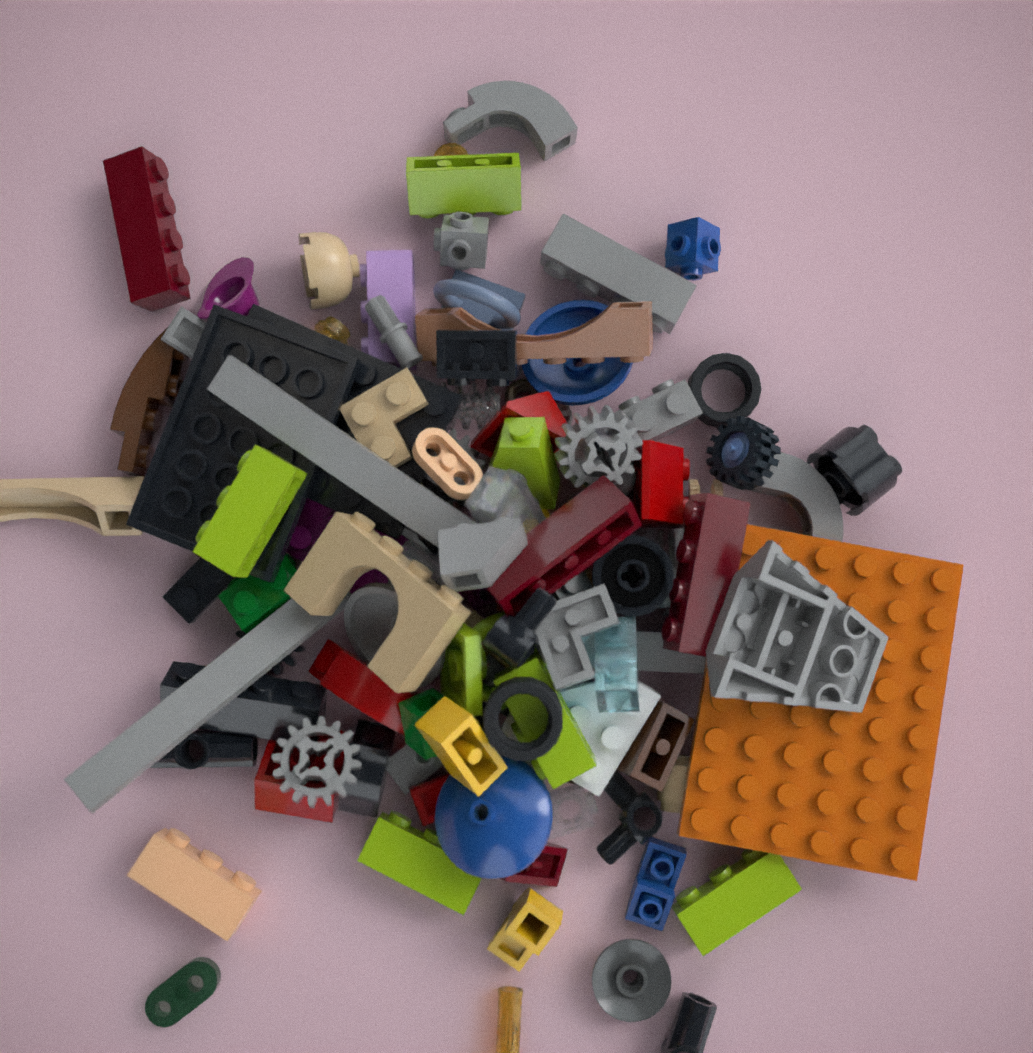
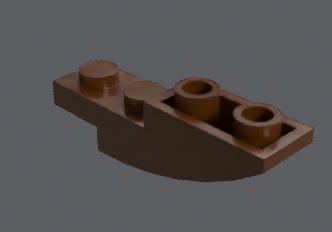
M167 328L152 342L133 368L119 397L110 430L124 436L117 470L131 476H145V471L148 469L154 455V450L151 446L153 432L158 431L161 423V411L158 407L159 405L173 407L183 382V376L180 375L183 361H187L189 358L161 341Z

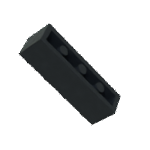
M173 661L160 684V703L206 666ZM263 675L199 728L275 741L278 738L289 740L291 738L288 730L290 725L299 731L303 729V718L307 717L311 726H315L320 716L326 717L327 689L322 685L307 681H294ZM320 736L309 737L312 742H318Z

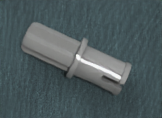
M379 295L370 299L365 305V310L381 334L379 338L381 343H387L399 362L401 369H410L417 365L423 359V356L407 334L406 330L408 327L406 323L399 321L384 296Z

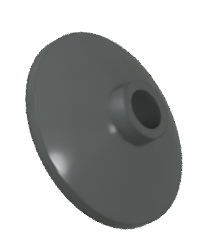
M624 939L609 945L599 955L593 967L592 987L599 1005L610 1016L625 1022H639L654 1016L666 1003L671 990V972L664 956L653 945L638 939ZM627 970H634L637 973V977L633 982L623 980V975Z

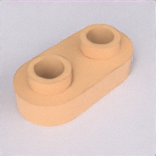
M428 428L418 435L412 448V454L417 464L448 496L458 500L471 498L477 492L483 480L482 470L479 465L442 429ZM426 449L434 450L438 456H430ZM454 478H461L465 485H458Z

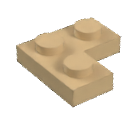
M405 368L343 404L340 411L356 440L397 468L414 457L395 424L427 406L429 403L411 371Z

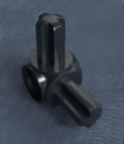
M542 588L536 589L515 617L510 614L508 616L503 615L486 635L483 645L517 670L536 648L539 639H537L538 636L534 632L556 605V599Z
M617 770L612 775L604 791L622 810L619 814L621 824L596 848L601 858L609 865L614 864L635 843L639 842L643 845L660 829L663 819L658 805L645 792L639 795ZM648 807L654 811L656 823L652 828L644 830L635 824L634 812L638 808Z

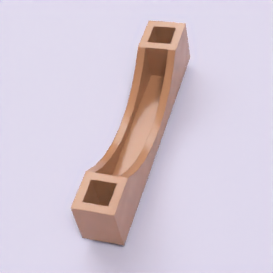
M652 301L613 302L596 317L578 327L560 333L545 335L517 334V365L527 364L529 362L528 359H543L544 364H562L566 362V358H581L582 363L594 364L604 362L605 357H620V361L625 363L641 362L644 360V356L651 355L653 349ZM462 307L425 308L415 315L418 351L423 356L421 361H431L434 367H437L436 330H501L476 319Z

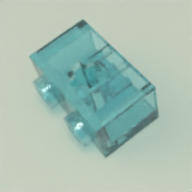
M636 616L618 617L619 625L595 633V693L599 713L640 712Z

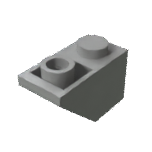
M500 517L487 523L474 525L461 523L448 529L438 530L440 576L446 587L456 592L491 587L528 544L521 518Z

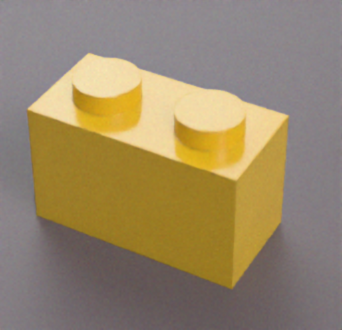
M445 696L414 724L451 776L478 797L508 768L498 752L489 744L485 733L473 715Z

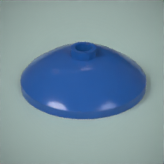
M573 300L560 303L537 317L525 335L560 333L578 327L599 315L608 306L591 300ZM605 357L604 362L586 363L585 366L578 368L575 365L582 361L581 358H566V362L562 364H544L543 359H528L529 362L523 364L522 369L529 384L537 393L549 391L556 403L578 406L594 403L613 393L625 381L633 363L621 362L620 357Z
M502 755L500 757L508 768L479 797L450 774L440 790L435 808L437 837L445 854L458 868L480 878H505L527 868L544 849L552 827V802L544 781L537 776L535 770L526 762L515 761ZM485 805L488 808V816L485 820L481 821L478 813L480 808Z

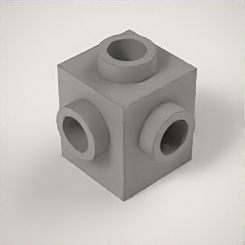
M455 212L451 215L444 214L442 227L435 228L434 251H440V266H450L454 270H467L469 268L485 269L489 218L474 217L467 212Z

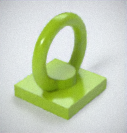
M504 612L484 618L473 629L463 623L445 649V662L440 672L441 693L473 716L483 715L482 701H488L492 693L491 688H493L482 681L487 675V660L481 643L494 624L503 615H506Z

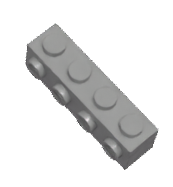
M562 214L541 251L540 265L544 266L546 273L559 280L566 278L577 284L578 290L587 296L595 298L598 295L609 301L610 304L613 302L652 301L653 331L657 333L664 331L670 334L697 286L565 214Z

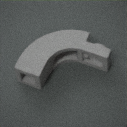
M494 81L468 90V107L466 109L460 107L454 110L443 121L444 136L452 150L488 129L509 127L525 134L532 141L544 162L574 145L578 129L569 113L554 97L533 85L516 81Z
M783 452L774 455V458L779 460L777 467L771 465L769 469L774 474L770 479L763 476L765 484L760 487L754 485V490L751 491L775 496L790 504L800 518L803 535L842 542V512L836 494L830 484L814 467L800 458Z

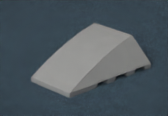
M768 540L733 576L708 643L706 659L711 696L862 713L889 637L852 606H847L838 599V594L827 585H822L809 574V570L801 563L793 561L783 553V548L773 540Z

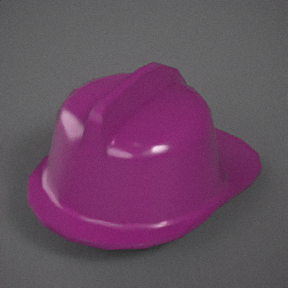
M241 257L235 259L215 274L208 284L202 306L198 311L197 316L200 319H208L214 304L244 316H248L253 304L260 305L251 284L254 263L250 258Z

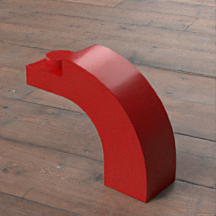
M328 639L308 672L320 680L322 686L342 700L390 729L404 735L399 702L419 693L415 691L396 693L367 667V663L338 643Z

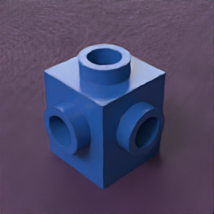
M700 217L668 224L665 268L680 274L682 278L690 281L700 280L704 274L718 272V261L721 253L719 227Z

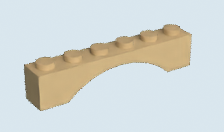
M145 476L0 479V522L30 518L58 519L91 528L102 536L143 535V531L130 527L126 523Z

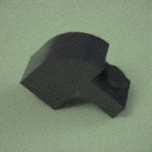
M359 719L353 741L349 746H360L361 752L352 756V759L362 762V767L359 770H351V774L355 776L357 783L356 785L344 784L343 787L347 796L345 798L339 796L338 810L377 818L386 785L387 767L396 731L380 723Z

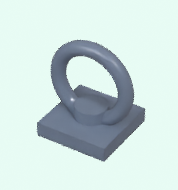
M455 270L452 279L440 280L433 288L434 297L442 305L441 308L462 307L476 319L501 330H514V327L520 323V311L526 295L524 293L460 270Z

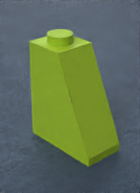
M545 417L505 418L485 476L481 493L482 499L488 504L489 509H555L560 476Z

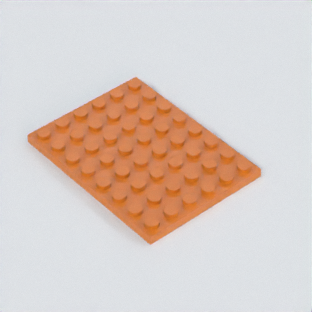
M747 524L739 570L768 540H773L783 548V553L793 561L801 563L809 570V574L822 585H827L838 594V599L847 606H852L889 638L862 713L821 709L811 706H793L773 702L713 697L710 692L706 659L677 835L917 881L964 565Z

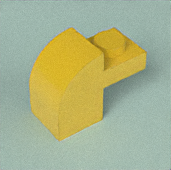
M528 887L513 904L511 912L489 941L487 950L520 972L533 953L537 956L540 955L561 926L563 910Z

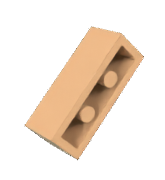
M164 828L154 833L127 876L228 941L236 933L262 892L255 887L256 881L244 872L236 871L234 873L223 866V859L214 852L206 849L200 851L189 844L191 839L178 829L170 828L168 830Z

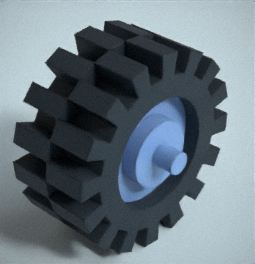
M737 416V420L729 418L726 420L727 426L721 424L717 428L720 432L719 436L712 434L710 440L715 442L714 446H707L706 453L712 455V457L706 459L707 465L712 467L709 472L716 477V480L740 490H754V485L760 487L765 484L763 476L770 479L774 474L769 470L771 465L778 466L779 460L775 459L774 455L781 454V447L774 444L780 442L779 438L773 434L774 431L771 428L749 417Z

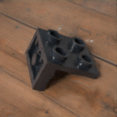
M436 330L437 378H447L448 385L466 386L471 385V381H476V379H486L487 386H509V382H513L522 373V365H517V330Z

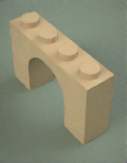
M336 512L283 591L310 615L332 616L360 576L373 569H378L384 573L392 582L397 593L398 616L391 633L367 667L396 693L416 691L471 612L461 604L463 598L455 590L446 587V585L440 586L431 579L433 573L429 568L416 560L410 561L402 554L404 548L398 542L388 536L381 537L374 531L375 524L368 517L359 512H355L353 515Z

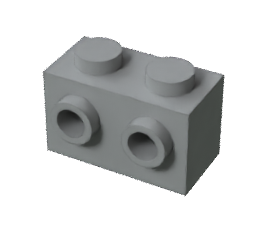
M672 379L665 381L652 389L654 395L640 400L639 396H635L618 406L619 410H622L629 418L628 420L631 419L639 430L636 433L642 440L657 441L694 423L703 413L685 379L674 384Z

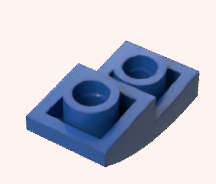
M654 837L647 841L629 897L625 919L663 931L675 899L674 889L687 856L686 848Z

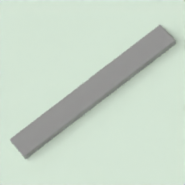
M228 355L207 388L208 391L439 548L438 530L448 529L461 523L478 524L234 356Z
M350 592L346 594L332 616L310 615L291 598L64 780L86 808L94 813L343 611L348 598L352 594Z

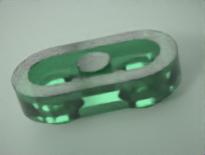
M197 957L181 967L158 985L147 997L145 1012L148 1019L159 1027H170L179 1022L217 990L221 981V972L218 965L210 958ZM192 976L201 977L203 987L194 986L191 980ZM159 1002H168L171 1011L163 1012L159 1007Z

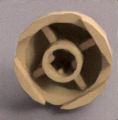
M327 232L299 233V245H303L304 255H300L306 295L307 297H315L309 303L310 309H322L338 305L352 291L353 278L360 277L357 255H349L346 244L338 236Z

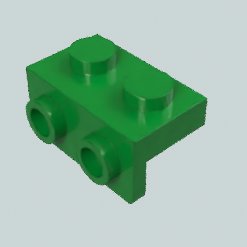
M287 553L284 556L274 583H269L252 575H248L247 578L236 577L227 585V589L218 595L243 632L249 633L291 599L283 590L298 568L295 566L296 562Z

